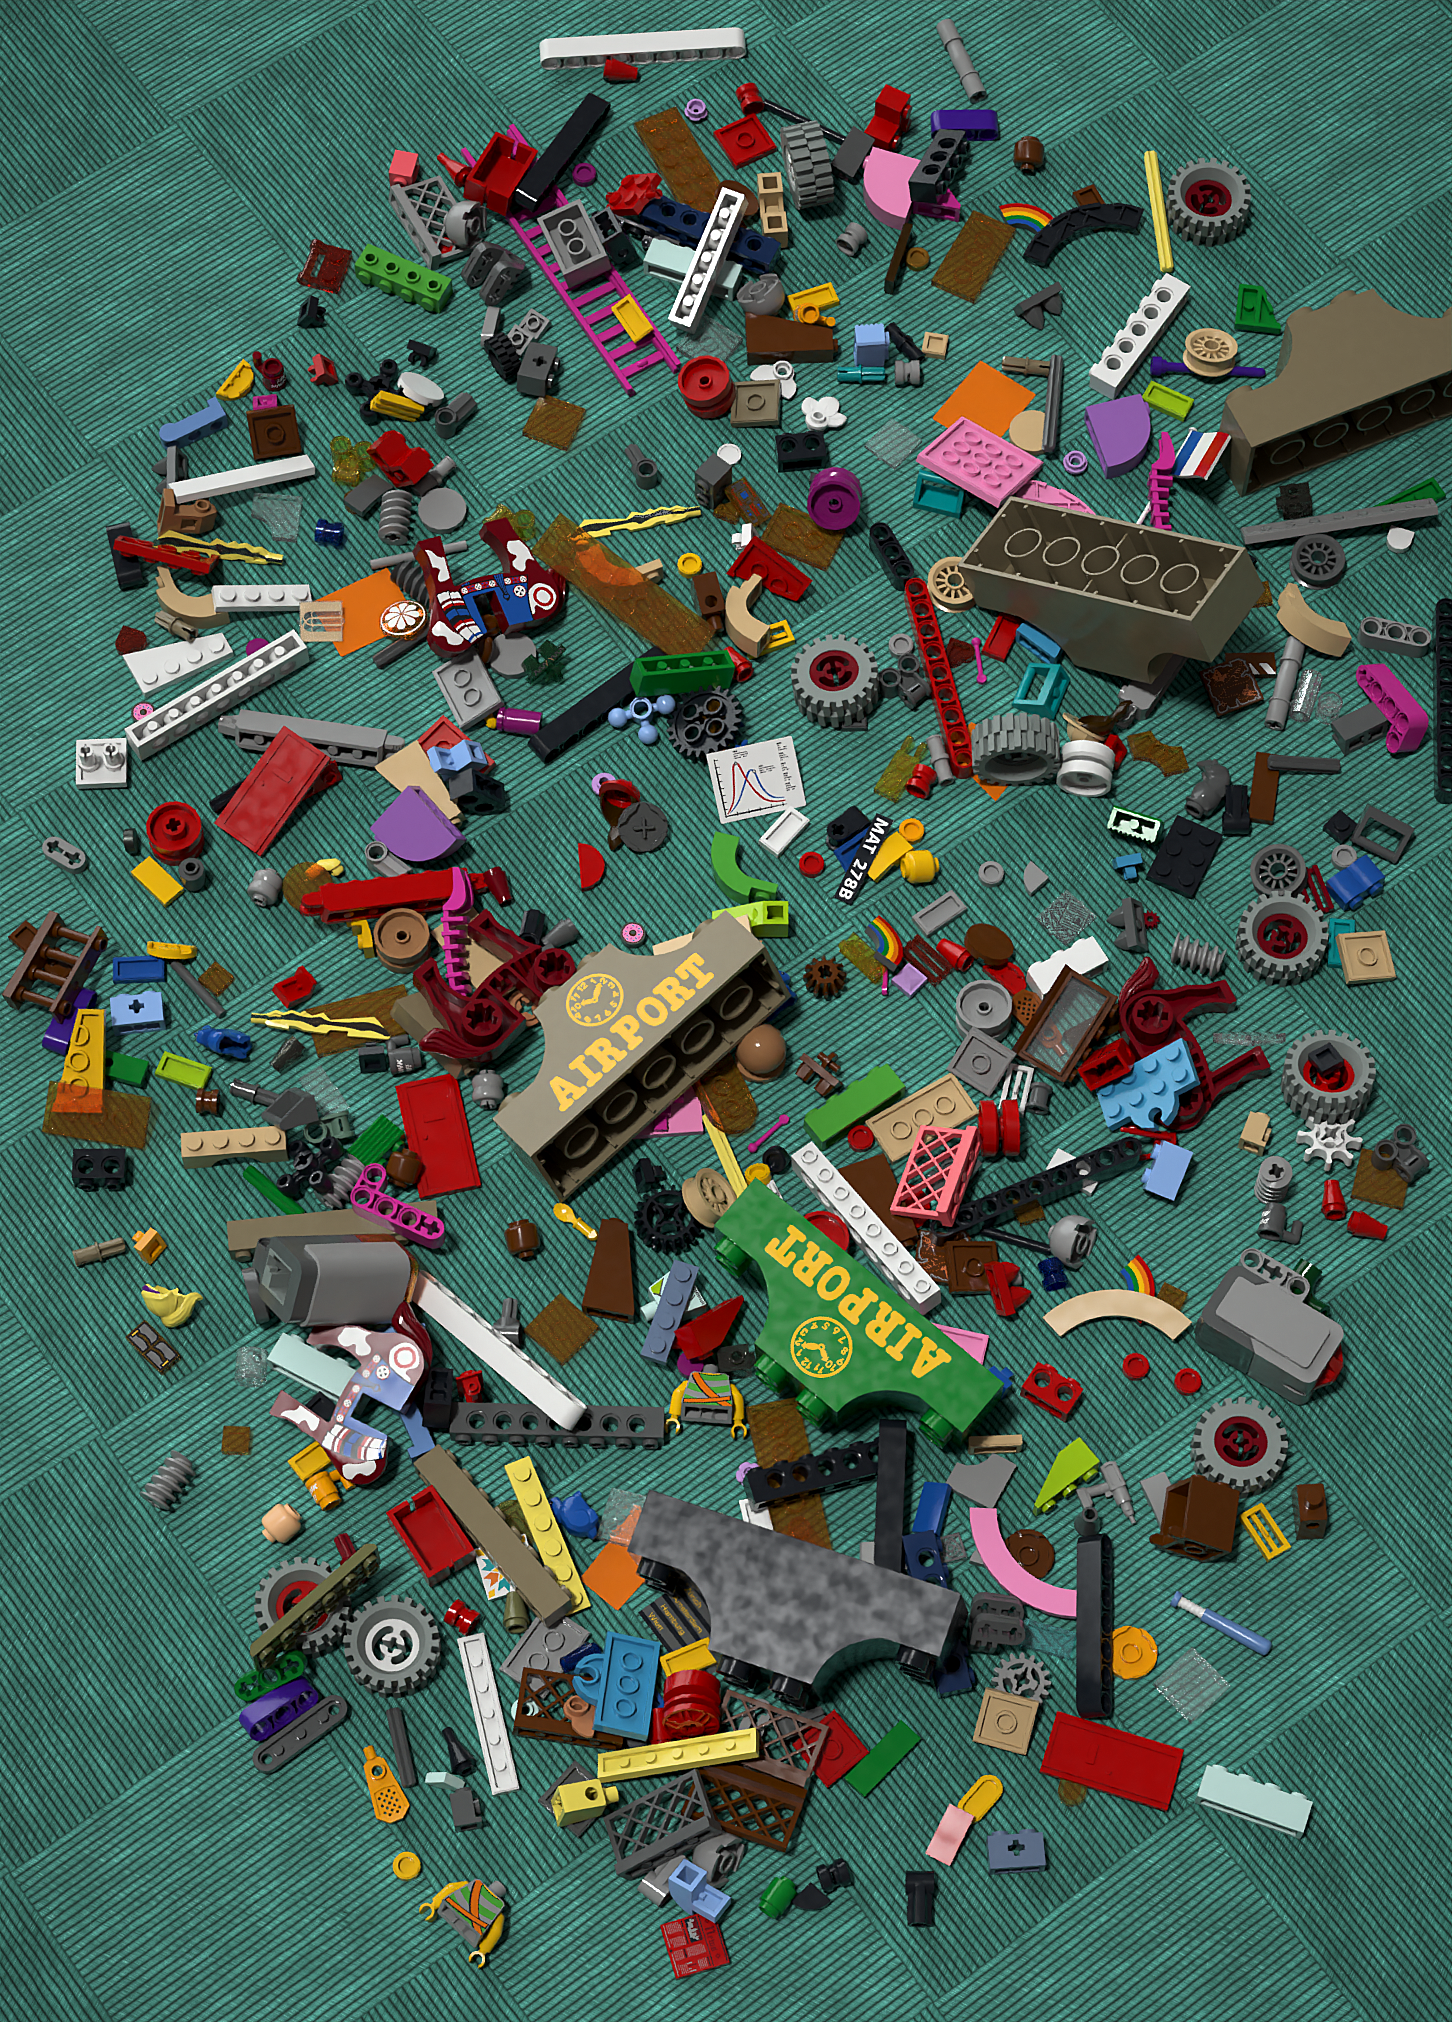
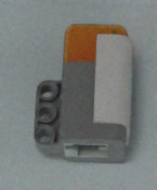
M386 1233L258 1239L252 1266L260 1274L258 1288L260 1298L284 1323L295 1322L300 1327L391 1323V1319L401 1302L406 1301L411 1305L420 1270L418 1260L394 1236Z

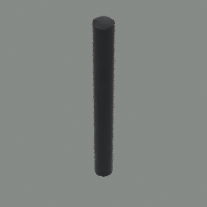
M768 99L763 101L765 109L796 124L812 121ZM819 124L824 137L842 145L846 136Z
M962 1218L958 1220L965 1225L971 1223V1221ZM990 1227L976 1233L1046 1255L1051 1254L1049 1244Z

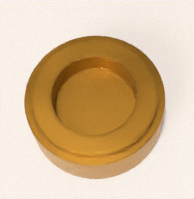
M921 247L911 248L906 253V266L916 272L925 270L929 264L928 252Z

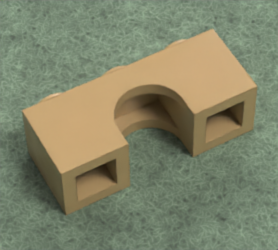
M781 172L757 174V195L762 236L774 238L781 243V248H785L788 245L786 211H784Z

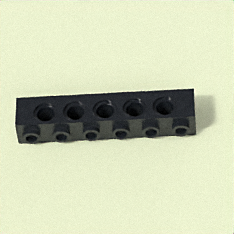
M879 1436L872 1442L864 1443V1441H857L850 1444L848 1448L841 1450L838 1447H833L825 1450L821 1455L806 1454L799 1457L797 1461L788 1462V1460L776 1462L770 1468L763 1469L762 1466L748 1470L742 1484L751 1512L877 1480L878 1462L871 1461L868 1455L875 1454L878 1456ZM849 1460L853 1462L855 1468H847L843 1461ZM818 1467L827 1468L830 1474H821ZM799 1473L803 1475L805 1481L795 1480L792 1474ZM767 1480L777 1481L780 1487H770Z

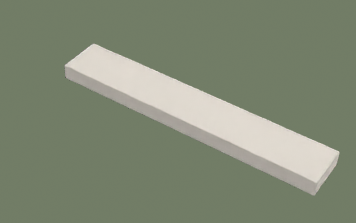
M306 454L170 483L168 486L169 489H173L175 502L180 504L314 475L315 466Z
M484 1633L458 1638V1646L492 1796L496 1797L520 1791Z

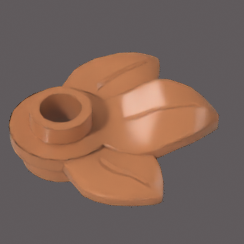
M578 1695L571 1696L564 1704L563 1713L571 1720L572 1728L576 1733L586 1738H592L595 1730H592L595 1706L585 1702Z

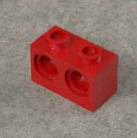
M1037 1362L1022 1385L1020 1396L1065 1423L1082 1398L1084 1389L1081 1388V1385L1075 1379L1070 1377L1066 1379L1058 1374V1371L1053 1366ZM1043 1379L1048 1383V1386L1039 1387L1035 1381ZM1060 1393H1066L1071 1397V1399L1068 1401H1062L1061 1399H1059L1058 1395Z

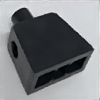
M608 206L589 218L601 243L614 262L625 265L632 263L637 251L611 208ZM613 228L615 233L608 236V231Z

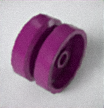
M838 467L824 469L815 475L810 484L807 500V509L813 521L817 525L831 530H839L852 524L860 512L863 491L860 480L852 472Z

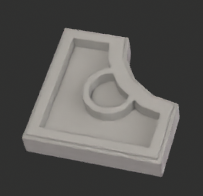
M992 1453L986 1461L978 1465L956 1463L946 1483L952 1487L951 1492L982 1508H994L1017 1465Z

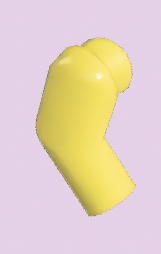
M336 858L321 859L306 870L305 874L310 881H314L327 871H330L333 876H338L344 871V867L340 864L341 861Z

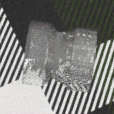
M1329 691L1320 695L1315 710L1316 719L1320 723L1330 725L1332 721L1339 718L1343 704L1339 694Z

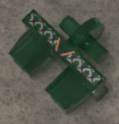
M547 639L537 649L545 659L542 663L532 654L522 662L521 666L528 674L525 680L531 685L546 672L547 674L543 677L546 683L551 680L557 683L563 679L561 671L565 666L561 662L556 666L554 663L567 649L562 644L557 648Z

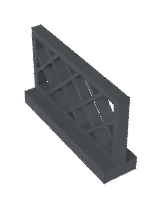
M696 1769L603 1817L617 1861L614 1865L616 1874L630 1881L723 1832L720 1822L714 1818L700 1773ZM693 1780L695 1789L690 1798L683 1795L682 1792L686 1783ZM671 1793L674 1796L668 1810L659 1807L663 1795ZM680 1797L689 1800L684 1816L674 1813ZM699 1804L702 1806L705 1816L694 1821L690 1817L695 1805ZM644 1805H648L651 1808L645 1822L636 1819L639 1809ZM657 1809L666 1813L660 1828L651 1825ZM673 1816L682 1819L677 1831L673 1833L667 1831ZM624 1817L628 1820L622 1834L616 1832L613 1822ZM634 1822L643 1825L637 1840L628 1837ZM650 1828L659 1831L654 1843L650 1845L644 1844ZM626 1841L636 1843L632 1854L624 1858L622 1851Z

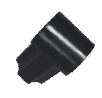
M1225 785V811L1222 814L1223 834H1249L1250 819L1249 812H1247L1248 785Z
M535 909L524 911L519 937L529 943L540 945L546 914Z
M906 1870L905 1895L908 1896L907 1926L917 1928L931 1926L934 1871Z

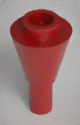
M440 153L437 156V160L445 166L455 185L458 187L464 186L472 168L451 160L444 153Z

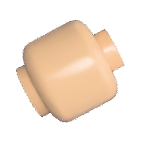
M276 1504L262 1518L261 1522L265 1528L262 1533L272 1543L276 1540L280 1543H287L301 1529L300 1520L302 1517L290 1504Z

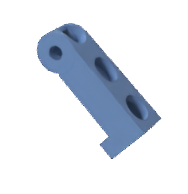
M213 397L207 400V408L175 424L167 423L163 425L159 431L162 447L166 450L168 447L175 445L178 448H182L228 427L226 414L217 398Z
M413 1401L406 1415L391 1408L392 1412L400 1417L413 1446L407 1449L413 1467V1463L435 1447L427 1427L422 1426V1416L415 1401Z

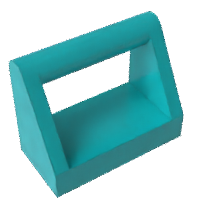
M920 469L912 508L960 519L966 498V490L937 473ZM924 480L958 488L960 491L956 492L924 484Z
M1029 663L1012 702V707L1030 714L1039 715L1042 718L1054 719L1069 684L1070 677L1061 664ZM1038 674L1046 677L1037 701L1024 700L1034 675Z

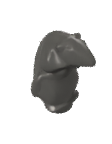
M1216 759L1202 760L1196 764L1203 771L1201 773L1203 781L1195 785L1191 797H1186V804L1184 805L1185 810L1196 818H1200L1203 814L1210 816L1225 796V785L1230 783L1229 770L1220 765Z

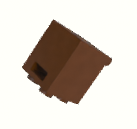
M1198 1474L1191 1475L1187 1479L1166 1488L1160 1534H1152L1149 1537L1150 1543L1158 1546L1159 1549L1202 1563L1231 1553L1240 1491L1230 1488V1485L1227 1483L1208 1481L1207 1477Z

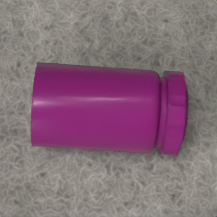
M502 706L497 714V731L504 730L505 732L533 736L542 728L543 713L510 707L506 709V707Z

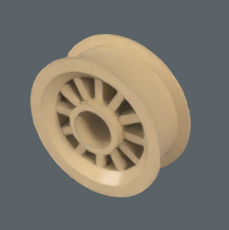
M1203 328L1195 330L1187 336L1183 362L1191 371L1203 376L1217 377L1229 373L1234 368V356L1237 353L1238 345L1231 335L1218 329Z
M962 557L941 559L932 566L928 574L927 588L931 602L935 607L947 613L965 612L976 604L957 567ZM955 583L959 586H951L950 584Z
M710 1168L700 1169L695 1178L686 1179L682 1185V1196L688 1210L697 1221L709 1228H714L716 1222L737 1199L728 1181L720 1173Z

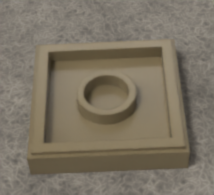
M780 379L733 382L736 389V397L731 406L730 424L732 428L779 425Z

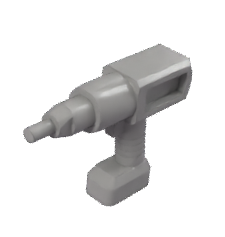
M1116 1461L1106 1462L1100 1467L1104 1483L1087 1488L1082 1487L1075 1491L1082 1509L1093 1506L1091 1497L1104 1494L1106 1498L1113 1496L1117 1506L1121 1507L1124 1515L1130 1519L1132 1525L1136 1523L1133 1516L1134 1510L1130 1503L1132 1500Z

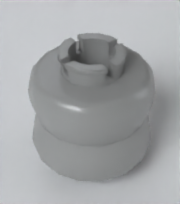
M271 868L257 870L254 873L253 881L247 889L251 901L259 906L274 904L278 893L283 887V881L279 877L280 874Z
M486 1070L480 1071L479 1075L474 1076L472 1079L473 1102L480 1105L482 1109H488V1106H490V1109L496 1108V1105L500 1104L504 1099L502 1090L503 1078L493 1070H488V1073H486Z

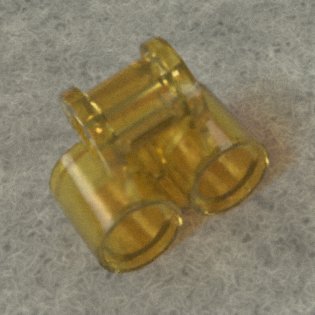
M334 437L330 442L331 458L334 463L331 481L337 483V481L350 483L352 487H357L361 471L369 472L376 466L374 460L366 452L372 443L360 441L353 447L348 437Z
M500 503L489 517H485L482 520L484 525L486 522L507 517L515 533L523 541L532 539L536 534L535 516L529 510H519L514 514L508 507Z

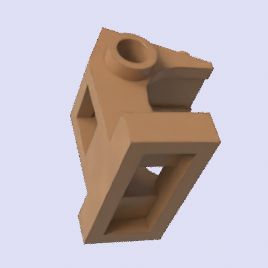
M163 488L157 518L158 538L168 530L177 533L195 534L212 530L215 518L217 517V511L215 506L208 500L209 497L198 499L193 505H182L175 502L173 489ZM169 537L159 538L158 540L168 541Z

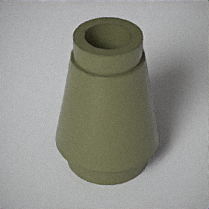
M511 1591L506 1595L503 1626L506 1627L508 1633H523L527 1630V1625L530 1623L524 1601L516 1591Z

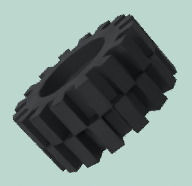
M500 332L484 341L488 359L501 378L506 379L519 371L521 366L520 357L516 353L517 350L513 347L512 341L509 340L504 332Z

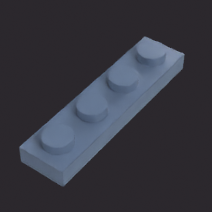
M674 1259L640 1358L666 1366L676 1338L674 1331L680 1327L699 1273V1267Z

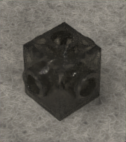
M1308 482L1279 486L1280 496H1276L1275 499L1277 511L1282 510L1283 520L1313 516Z

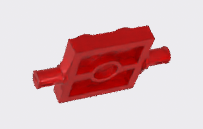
M658 173L627 175L622 179L621 186L616 192H608L605 198L609 202L606 208L609 206L613 213L618 216L639 215L649 201L661 199L663 193L660 189L656 188L663 179Z

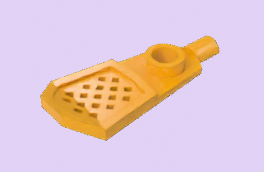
M373 1745L365 1747L363 1752L367 1762L363 1767L376 1819L388 1824L404 1819L410 1807L409 1802L385 1759L377 1757ZM374 1768H381L383 1770L382 1774L374 1776L372 1774Z

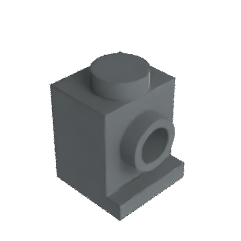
M459 1788L455 1790V1793L449 1794L456 1833L483 1828L481 1816L476 1817V1815L481 1814L479 1799H473L471 1788Z

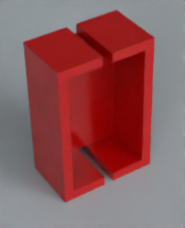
M495 132L466 178L463 197L470 201L482 203L480 204L481 206L483 203H486V208L506 216L514 203L513 196L516 189L537 161L538 150L519 142L515 160H513L515 140Z
M430 1485L411 1497L415 1509L413 1512H411L410 1505L406 1500L386 1512L389 1525L429 1587H432L450 1576L451 1568L455 1572L476 1560V1555L471 1543L433 1485Z

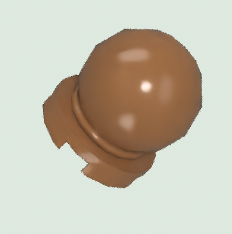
M761 1023L736 1045L735 1067L739 1075L747 1082L754 1081L768 1084L776 1080L783 1073L787 1050L786 1042L781 1032L771 1024Z

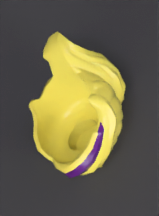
M149 1284L142 1286L141 1292L149 1311L160 1317L163 1325L167 1328H174L185 1323L191 1316L197 1301L203 1299V1296L197 1292L182 1295L179 1294L178 1288L168 1290L161 1286L152 1287Z

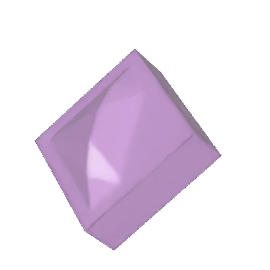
M908 963L892 978L891 983L911 999L927 983L928 978Z

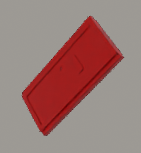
M283 726L214 824L262 857L331 761V758L292 730Z
M445 1074L395 1086L408 1148L410 1151L418 1153L416 1159L420 1160L423 1164L416 1181L420 1200L447 1196L481 1187L457 1079L451 1074Z
M1057 1711L1039 1773L1167 1812L1184 1750Z

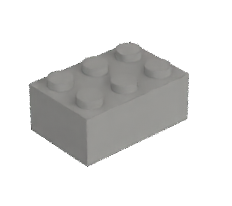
M580 199L537 218L541 231L568 288L612 269L608 256Z

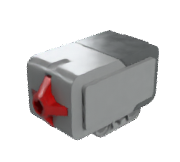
M1255 1248L1244 1250L1238 1266L1231 1267L1203 1308L1194 1330L1195 1341L1201 1348L1297 1405L1307 1403L1316 1389L1334 1383L1344 1367L1341 1341L1344 1336L1343 1329L1338 1323L1304 1303L1310 1289L1308 1280ZM1252 1260L1257 1266L1248 1267L1244 1261ZM1273 1275L1277 1276L1274 1280L1270 1279L1269 1277H1272ZM1297 1287L1302 1290L1303 1294H1293L1290 1288Z

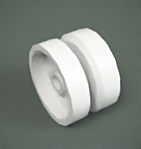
M1076 740L1066 743L1061 748L1057 785L1065 792L1076 796L1098 797L1105 795L1111 788V772L1113 771L1115 760L1113 750L1095 741Z

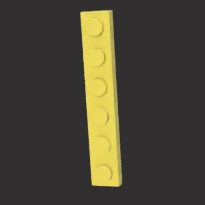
M527 1456L505 1465L504 1469L544 1566L547 1565L556 1576L555 1582L559 1586L565 1585L572 1595V1610L566 1613L565 1616L567 1617L590 1607V1602L530 1457Z
M756 1728L600 1753L598 1754V1779L601 1783L757 1758L759 1757V1732Z

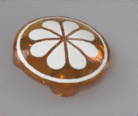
M398 601L388 606L382 612L379 625L382 633L386 636L413 640L417 637V632L425 625L428 614L426 608L417 601Z

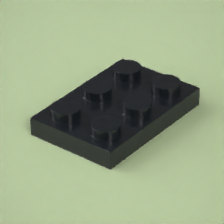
M1177 815L1145 880L1192 900L1222 840L1223 834Z

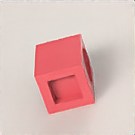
M395 150L389 169L390 186L399 184L402 188L415 184L420 168L418 154Z

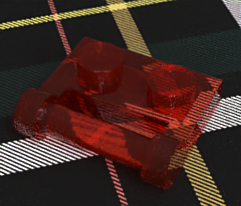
M313 239L302 272H299L296 280L303 286L338 294L352 259V251L324 244L321 240ZM319 254L325 255L317 277H312L311 273Z

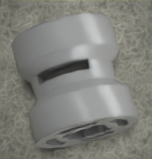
M851 222L845 228V233L840 234L835 243L844 254L853 256L859 249V245L867 240L868 234L861 225Z
M902 360L895 361V385H902L904 382H910L912 385L919 384V360H912L910 363H904Z

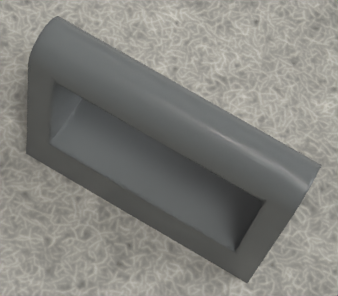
M1367 803L1350 841L1395 864L1414 828ZM1369 817L1402 834L1394 852L1360 835Z
M297 1087L286 1089L261 1114V1118L264 1121L282 1130L319 1121L314 1095Z

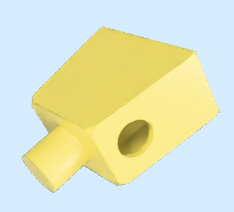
M599 1779L558 1786L551 1800L557 1826L562 1827L602 1815L606 1804L618 1802L619 1796L615 1785L602 1788Z

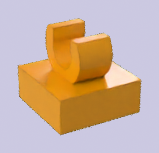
M151 1227L145 1234L137 1231L132 1237V1240L137 1242L134 1249L141 1259L149 1265L167 1247L159 1233Z

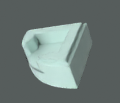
M429 1772L425 1779V1783L453 1791L463 1788L465 1783L462 1779L447 1772Z

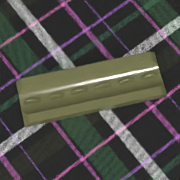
M375 1544L363 1545L251 1644L250 1656L257 1672L262 1668L267 1669L272 1666L280 1652L291 1649L297 1643V1637L304 1631L306 1633L311 1631L318 1624V1619L323 1614L333 1612L339 1605L338 1601L345 1595H352L359 1588L358 1583L366 1576L370 1578L380 1569L381 1559L378 1547Z

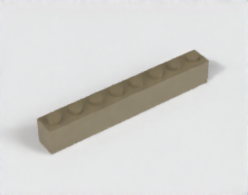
M436 1200L405 1203L438 1218ZM386 1208L380 1213L382 1215H389L393 1210ZM353 1209L227 1221L231 1260L239 1262L249 1261L251 1258H254L258 1239L265 1237L353 1234L361 1242H396L399 1246L413 1241L358 1216ZM408 1219L403 1224L411 1226L415 1224L416 1221L414 1219Z
M439 1444L413 1463L416 1474L427 1487L433 1485L457 1523L478 1548L481 1549L546 1628L550 1627L572 1610V1595L565 1585L559 1586L555 1582L556 1576L547 1565L542 1566L537 1560L539 1556L530 1545L526 1547L522 1543L521 1539L523 1538L514 1526L509 1527L505 1523L506 1517L497 1506L493 1508L488 1503L490 1499L481 1487L477 1489L471 1483L473 1481L472 1476L465 1468L460 1470L455 1464L457 1459L449 1449L444 1451Z

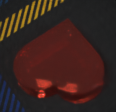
M124 625L115 642L116 651L120 655L141 651L147 646V638L144 632Z
M952 637L945 650L950 668H957L961 663L971 662L975 655V649L971 644Z

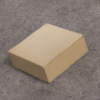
M925 332L922 352L926 354L925 357L945 360L949 335Z

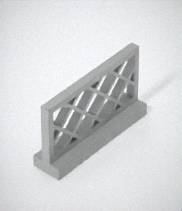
M441 176L402 188L399 184L390 186L388 202L428 269L432 271L439 269V263L473 252L472 249L457 246L452 241L442 238L446 232L444 224L433 221L435 214L445 217L448 211L438 208L440 202L450 205L451 208L456 204ZM438 185L441 192L438 195L427 191V189ZM415 193L421 196L419 201L409 199L407 194ZM424 197L436 200L435 206L422 203ZM422 209L430 212L429 219L419 216L418 210ZM429 227L442 230L440 236L430 234L428 231ZM442 244L448 247L451 245L453 248L452 251L442 254L439 250V245Z

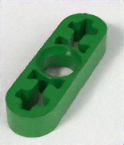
M291 1650L277 1657L275 1663L267 1668L277 1673L278 1679L275 1682H270L264 1677V1671L266 1670L264 1668L259 1672L253 1669L243 1674L235 1683V1694L241 1700L250 1701L299 1677L307 1667L306 1656L301 1651ZM291 1660L293 1662H299L297 1669L295 1666H292L286 1669V1671L284 1672L283 1668L286 1667ZM256 1680H258V1684H256L251 1691L249 1689H243V1685L245 1683L247 1685H250L254 1683Z

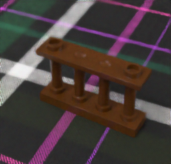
M49 911L2 993L8 1005L19 1010L23 1002L29 1001L50 1008L49 1011L56 1022L62 1024L65 1017L70 1014L74 1001L101 953L107 948L109 938L102 927L96 926L92 935H87L66 928V924L59 913ZM61 937L85 944V947L78 957L54 949L58 940ZM51 958L74 967L66 978L42 970L46 961ZM39 979L62 988L56 999L31 992L30 990L34 982Z

